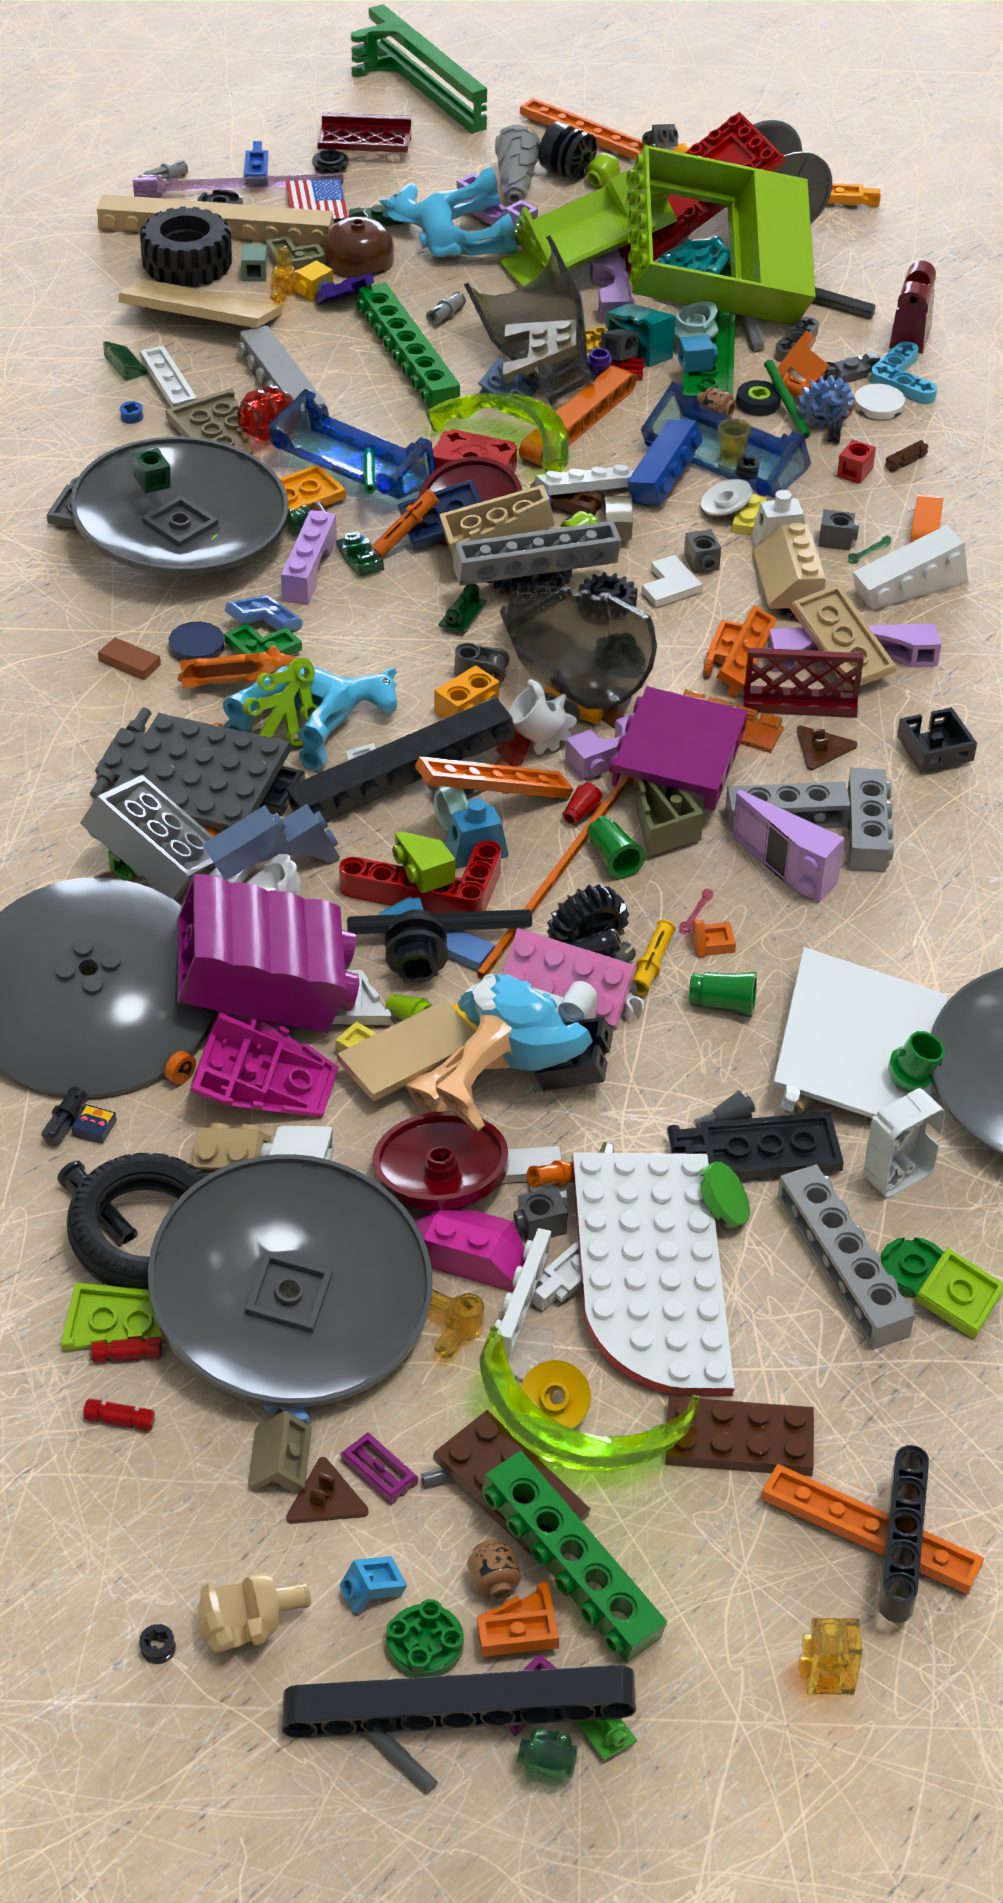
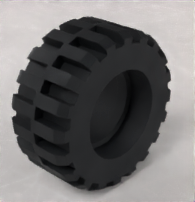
M186 206L178 209L169 208L165 212L160 211L156 213L154 217H149L141 228L142 265L149 276L155 278L158 282L184 287L190 285L196 287L203 283L209 284L214 279L218 280L232 264L231 229L224 218L217 213L213 214L211 210H201L199 207L186 208Z

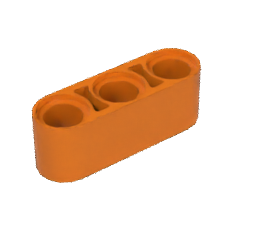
M917 494L910 543L939 529L944 497Z

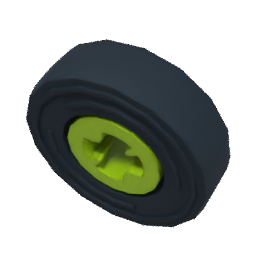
M753 380L745 382L738 387L736 403L738 408L745 413L763 416L772 414L779 409L781 397L773 383Z

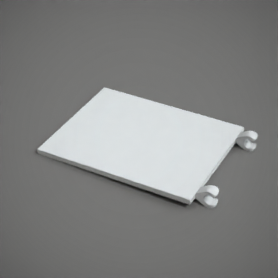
M804 947L773 1081L774 1086L785 1089L780 1108L793 1112L795 1103L798 1102L799 1095L801 1094L873 1118L881 1108L912 1092L899 1088L890 1077L888 1064L892 1051L900 1046L903 1047L909 1036L916 1031H926L931 1034L937 1016L947 1003L948 995ZM933 1083L923 1089L930 1097Z

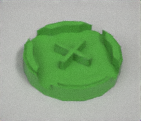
M713 1162L705 1166L700 1173V1176L704 1177V1181L700 1183V1189L711 1214L717 1220L722 1218L725 1221L724 1226L728 1228H737L745 1224L749 1219L750 1206L745 1189L737 1175L729 1166L722 1162Z

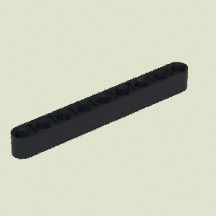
M606 1665L294 1685L283 1691L282 1732L289 1737L312 1738L368 1734L373 1732V1728H380L385 1733L627 1718L636 1712L635 1672L632 1668L624 1665Z

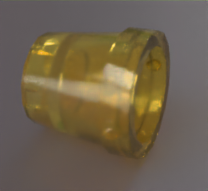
M730 418L720 422L717 432L720 456L727 461H737L740 456L746 455L748 441L751 437V426L748 422L737 418Z

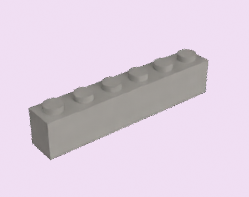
M266 325L240 332V342L237 344L240 356L245 358L250 370H254L258 381L265 385L269 396H273L276 400L278 408L284 411L288 422H292L298 431L325 425V401L270 328Z

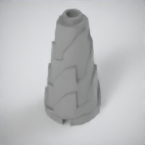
M510 125L503 128L495 140V154L498 158L505 200L510 204L525 199L527 189L529 190L531 177L534 175L535 164L538 162L540 139L534 130L531 133L528 131V126Z

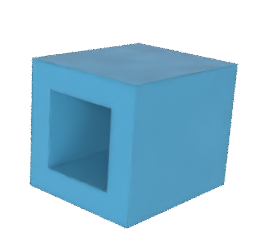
M709 335L679 338L678 361L684 373L713 370L714 359H717L716 344H712Z

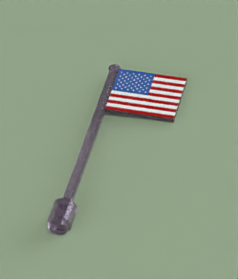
M341 171L330 174L172 181L161 179L160 174L138 175V178H133L134 197L162 198V193H166V191L286 186L290 208L333 211L334 223L348 218L342 190L344 175Z

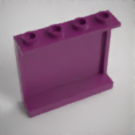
M646 686L642 697L637 696L633 710L634 716L628 717L625 728L626 736H620L617 746L618 755H613L610 760L609 772L613 773L612 786L617 785L621 775L705 795L703 808L715 811L746 730L748 710Z

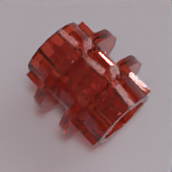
M269 385L260 390H253L245 395L238 408L237 419L239 427L247 435L264 442L288 434L294 425L293 422L296 420L298 413L295 399L288 392L282 391L276 386Z

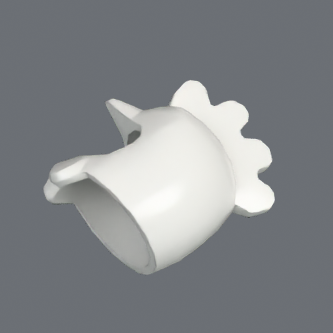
M529 679L527 682L528 688L514 700L509 713L513 717L514 729L526 739L533 741L532 747L535 753L541 755L546 748H549L552 752L556 751L560 747V740L566 741V738L571 737L572 734L569 728L575 726L577 719L571 714L565 713V694L560 695L554 700L545 701L543 687L538 682Z

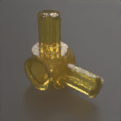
M285 246L276 250L277 266L273 268L271 273V290L273 291L270 298L275 301V304H280L291 292H296V270L291 265V251Z
M432 1289L429 1310L444 1316L447 1327L434 1345V1351L443 1359L451 1358L464 1340H473L482 1334L484 1330V1302L475 1294L464 1293L451 1298Z

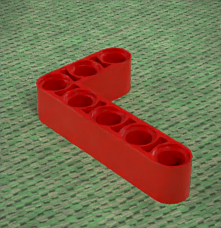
M491 840L477 843L462 878L455 877L454 883L425 893H421L417 885L409 881L403 866L360 857H347L339 864L340 891L347 897L393 906L410 896L412 899L419 897L423 910L429 911V913L486 911L501 873V847L498 843Z

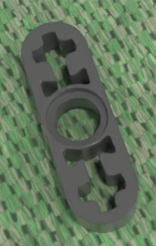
M812 317L798 319L776 344L775 358L782 362L806 330L816 338L819 327L818 320Z

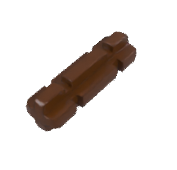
M920 440L886 457V468L889 467L891 471H894L928 453V444Z

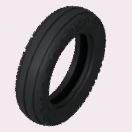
M133 1153V1155H123L114 1158V1160H109L90 1172L76 1189L67 1213L69 1242L81 1265L94 1278L108 1286L148 1290L150 1256L133 1255L112 1245L100 1229L98 1223L100 1214L113 1199L133 1191H159L179 1199L190 1187L206 1177L201 1170L173 1156L168 1157L169 1155L160 1153Z

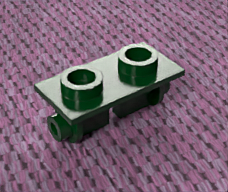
M468 584L464 587L463 593H461L452 607L448 608L438 626L460 633L466 631L487 603V600L480 598L477 584Z

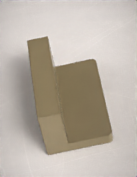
M283 1411L258 1425L254 1435L248 1487L256 1491L274 1481L294 1494L305 1489L312 1426L287 1411Z

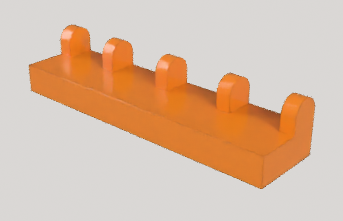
M755 605L752 606L716 676L717 679L729 685L727 694L731 697H737L744 687L748 647L763 648L769 637V630L773 629L777 618ZM753 658V663H756L758 658Z

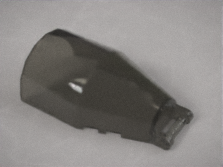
M549 235L546 237L551 249L548 264L535 279L524 287L510 293L487 295L476 291L469 282L464 284L491 342L511 361L529 356V340L507 345L505 325L577 320L579 326V354L548 366L547 362L535 367V372L527 375L543 389L547 400L552 406L558 403V399L586 383L591 384L596 380L589 368L582 296L553 238Z

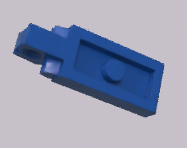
M253 141V150H246L245 183L256 185L268 183L269 152L268 150H262V141Z

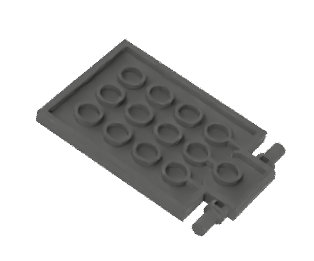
M141 708L135 720H131L126 729H119L95 769L97 782L92 788L90 796L96 799L97 796L105 792L107 787L112 786L114 781H116L113 789L143 775L203 827L224 831L258 810L292 749L289 741L163 713L157 714L148 731L144 733L145 724L152 713L147 708Z

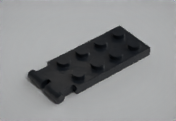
M831 1112L700 1122L699 1128L680 1129L678 1125L667 1127L672 1154H707L708 1164L722 1162L729 1166L739 1179L781 1176L816 1164L821 1172L843 1171L844 1161Z

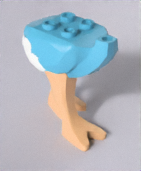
M497 974L473 985L461 995V999L458 1001L460 1010L465 1012L470 1022L479 1026L477 1032L443 1064L431 1072L419 1075L409 1082L406 1087L412 1099L428 1113L448 1111L447 1105L466 1124L479 1132L485 1125L473 1101L471 1086L484 1069L514 1068L526 1071L541 1070L564 1063L582 1054L592 1043V1038L589 1031L579 1023L575 1022L569 1026L563 1023L556 1011L557 1004L549 994L539 993L525 980L520 981L508 974Z

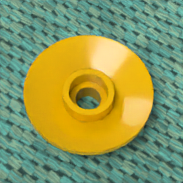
M562 1360L542 1362L527 1373L521 1384L519 1393L521 1410L529 1423L541 1431L555 1434L570 1431L584 1420L591 1405L589 1382L583 1372L571 1363ZM560 1390L564 1395V1399L560 1404H554L552 1394Z

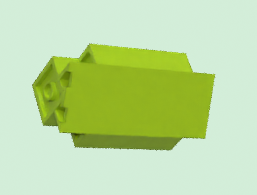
M628 170L611 177L605 187L538 218L532 219L527 206L521 209L514 231L516 243L522 245L523 250L500 260L499 263L525 292L629 244L630 224L627 223L629 204L626 202L629 185L626 184ZM650 190L653 233L678 220L667 200L670 194Z

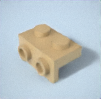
M211 1123L210 1128L198 1127L192 1165L199 1170H218L241 1160L261 1156L263 1142L270 1143L271 1137L262 1132L260 1126L252 1124H242L241 1129H230V1125L222 1123Z

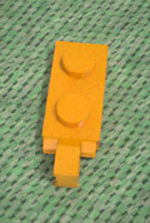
M832 183V192L827 205L836 203L848 206L863 204L868 207L879 206L881 189L863 188V184Z

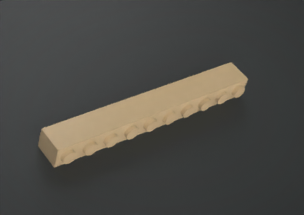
M106 194L102 195L97 207L99 230L140 233L143 224L149 217H154L156 213L160 211L165 212L169 208L178 209L184 206L186 208L199 207L201 210L208 209L213 214H219L228 223L231 229L232 240L266 242L269 239L289 236L293 244L311 245L318 243L320 246H323L326 233L334 225L333 211Z

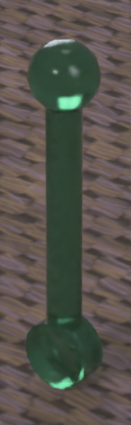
M885 535L881 538V541L861 552L849 554L848 562L856 564L859 558L883 545L891 544V537Z

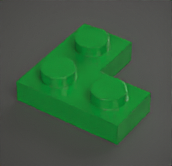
M248 623L224 633L225 643L238 655L267 653L271 646H276L280 653L292 655L302 650V641L287 627L265 637H262Z

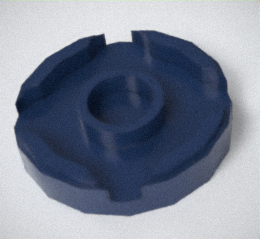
M197 621L179 625L169 636L170 653L179 661L180 658L185 660L219 657V652H223L225 648L224 634L219 627L207 622Z

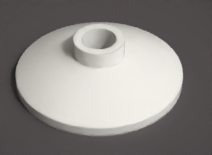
M740 479L720 482L703 495L701 499L702 509L705 513L713 516L733 513L748 503L752 496V488L748 482Z

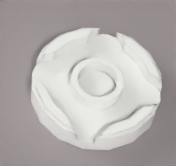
M869 384L857 390L854 405L859 413L860 410L865 412L864 416L868 418L889 420L894 418L895 414L899 413L900 415L903 412L905 397L901 391L890 385Z

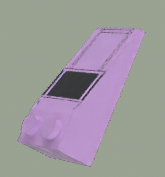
M738 790L736 793L732 837L791 889L820 903L838 883L844 838L749 793Z

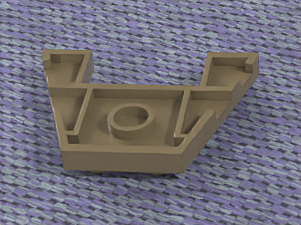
M577 320L505 325L507 345L529 340V356L503 363L502 375L505 383L514 381L513 376L524 372L525 375L535 372V367L547 362L548 366L579 354V326Z

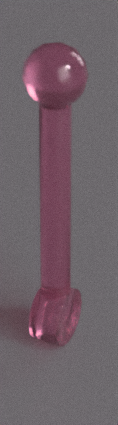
M706 888L702 891V898L687 921L680 923L679 932L681 934L688 935L691 933L693 920H695L707 900H711L714 896L711 889Z

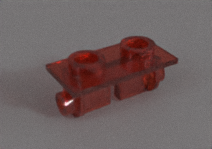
M514 729L515 738L496 747L495 752L499 753L495 765L504 760L509 766H520L524 761L531 741Z

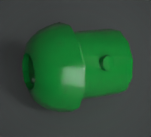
M916 1031L911 1034L903 1047L900 1046L892 1051L888 1064V1071L892 1081L905 1091H914L919 1088L924 1089L933 1083L931 1075L937 1066H941L945 1049L942 1042L935 1035L926 1031Z

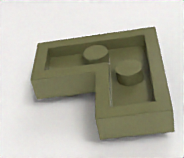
M289 236L266 240L267 251L281 272H292L315 261L326 264V255L318 243L295 247Z

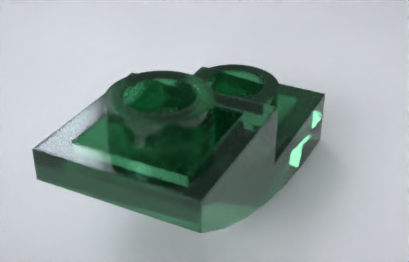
M349 533L344 538L335 540L339 552L358 576L362 577L385 570L383 559L372 552L371 541L360 533Z

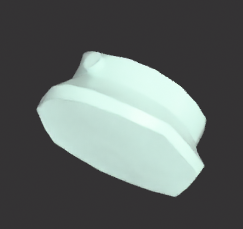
M699 301L680 308L676 314L674 334L678 338L709 335L710 339L714 338L718 334V326L715 322L718 312L716 304L710 301Z
M439 786L434 795L433 807L435 817L445 831L448 832L451 815L454 812L468 809V801L463 789Z

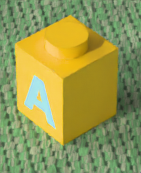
M318 261L295 271L296 293L312 302L316 300L315 294L321 289L320 286L333 282V269Z

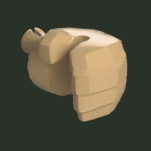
M267 1572L244 1578L242 1583L214 1587L213 1582L207 1583L200 1589V1602L197 1605L200 1636L209 1643L215 1653L227 1651L250 1642L253 1645L262 1644L270 1634L276 1631L279 1624L280 1611L310 1607L311 1594L308 1584L305 1582L299 1585L275 1588L274 1581Z

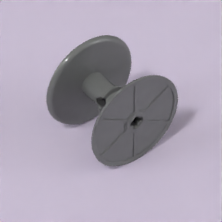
M765 120L753 124L784 155L787 161L774 172L808 180L810 223L812 224L825 209L832 192L833 180L829 166L821 157L810 152H803L802 142L797 131L788 123L780 120Z

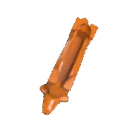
M271 646L267 653L260 652L217 658L180 660V668L183 671L178 675L177 680L179 682L182 681L183 688L214 683L257 681L260 674H273L279 668L289 665L298 657L280 653L276 646Z

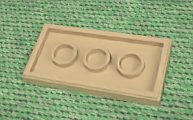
M839 584L791 602L790 609L819 651L864 653L860 686L895 673L897 666ZM845 662L839 667L847 673L856 667V663ZM847 682L843 683L847 691L853 689Z
M445 999L337 1053V1060L369 1098L375 1102L406 1086L419 1075L436 1069L455 1051L464 1046L476 1031Z

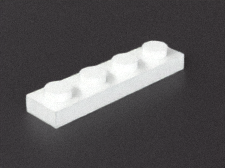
M164 345L140 351L141 361L171 408L197 400L196 395Z
M614 465V468L593 467L591 470L585 471L571 469L565 473L549 471L545 475H536L535 486L544 485L548 495L628 487L627 481L633 472L625 465Z
M538 1228L533 1241L528 1240L526 1242L523 1253L524 1266H518L513 1279L514 1292L513 1294L507 1293L502 1311L505 1316L503 1321H496L492 1334V1340L497 1341L496 1356L511 1359L533 1300L534 1291L537 1289L538 1280L542 1276L550 1254L551 1231Z

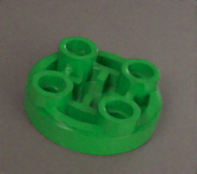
M427 1599L421 1604L410 1606L399 1612L387 1625L386 1648L389 1659L399 1671L410 1677L442 1676L453 1669L462 1656L464 1648L462 1626L450 1611L443 1608L434 1599Z

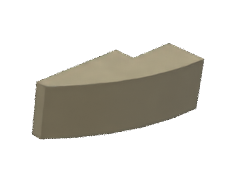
M604 495V522L614 520L620 538L632 540L633 512L631 496Z

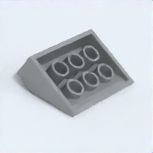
M143 775L97 796L80 822L93 838L100 840L107 846L111 853L131 867L138 877L144 876L152 887L173 900L187 893L194 874L208 875L216 867L202 845L213 838V836Z

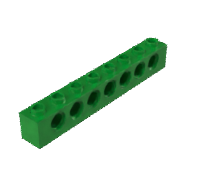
M387 283L359 288V298L356 300L359 313L364 315L367 324L371 325L374 329L376 337L381 339L385 350L391 353L395 364H398L402 369L404 377H408L412 388L420 394L422 402L427 404L432 412L460 406L459 382Z

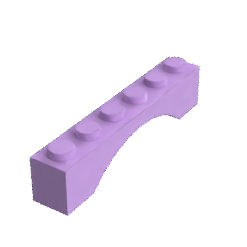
M935 623L869 625V628L893 661L909 667L938 666L941 641ZM804 628L769 630L768 648L819 651ZM787 659L782 664L790 670L799 663L796 660ZM776 667L772 669V672H780Z

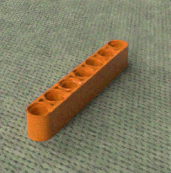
M613 365L610 366L527 435L520 444L519 457L541 467L546 466L631 394L636 385V374Z

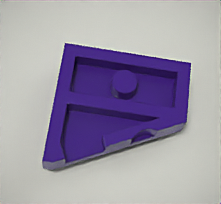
M372 273L357 278L351 277L338 284L331 282L320 286L321 289L315 294L317 304L359 294V288L371 286L374 283Z

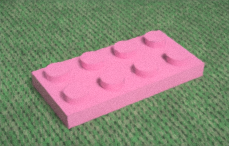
M517 928L503 974L511 975L520 981L525 980L533 988L563 998L574 982H586L597 992L596 1018L605 1017L608 1024L618 1027L637 966Z

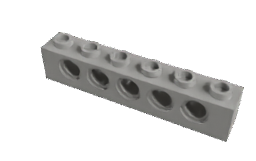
M613 520L457 542L454 548L453 568L458 583L461 586L613 564L618 562L621 538Z
M817 1164L781 1175L777 1198L871 1348L874 1350L909 1338L913 1321L915 1320L914 1309L909 1301L903 1299L898 1291V1285L894 1277L888 1275L883 1268L878 1252L872 1250L867 1243L861 1226L856 1225L852 1220L846 1203L840 1200L834 1192L830 1178L823 1175Z

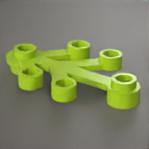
M296 658L289 663L287 670L273 674L262 673L258 676L257 685L261 690L272 691L276 688L277 684L288 682L281 693L258 699L248 698L244 701L243 710L247 715L258 716L263 710L274 707L259 735L272 738L283 716H285L287 727L286 741H289L292 746L303 745V741L299 737L301 729H299L294 697L297 691H299L302 704L300 716L303 720L308 721V709L311 708L313 713L318 708L317 705L313 704L309 685L315 675V669L310 660ZM302 668L304 669L303 677L300 676V670ZM266 677L270 680L267 687L264 684ZM252 702H254L256 705V708L253 712L250 709V705ZM297 732L298 740L295 742L293 736Z

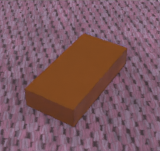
M116 637L98 652L100 662L143 680L161 666L159 655Z

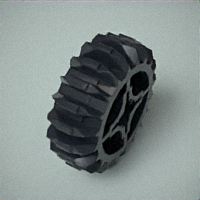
M589 884L585 890L582 891L578 888L576 894L572 896L567 895L568 899L565 902L558 903L559 909L551 912L552 919L547 922L549 938L569 944L598 932H606L609 928H615L619 936L625 934L623 928L629 924L627 918L630 914L627 906L624 904L625 901L615 890L609 886L603 887L601 884L595 887Z

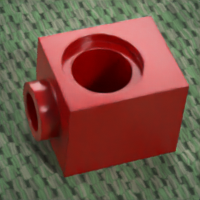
M852 439L839 455L837 477L861 484L873 469L876 447Z

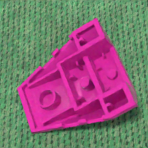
M219 1011L192 1079L190 1092L222 1105L322 1118L339 1067L307 1043L303 1046L288 1035L289 1030L282 1025L278 1028L270 1021Z

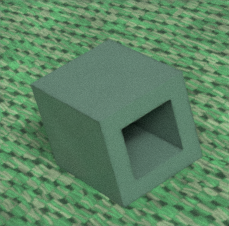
M243 245L241 256L242 281H266L268 268L267 245Z

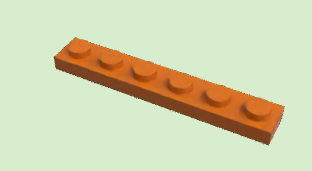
M419 757L415 764V768L423 777V781L432 787L445 786L459 790L465 788L481 792L495 791L503 794L516 793L525 796H546L551 799H569L574 790L559 771Z
M780 1464L776 1465L762 1490L761 1500L878 1554L884 1555L887 1513ZM923 1530L920 1573L968 1595L983 1566L984 1557Z

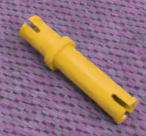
M669 920L658 921L644 955L636 963L637 969L633 981L637 987L635 993L637 995L643 996L648 994L653 979L658 977L661 971L660 963L676 930L675 925Z

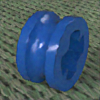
M136 401L123 403L120 406L121 420L128 424L142 421L144 417L142 405Z

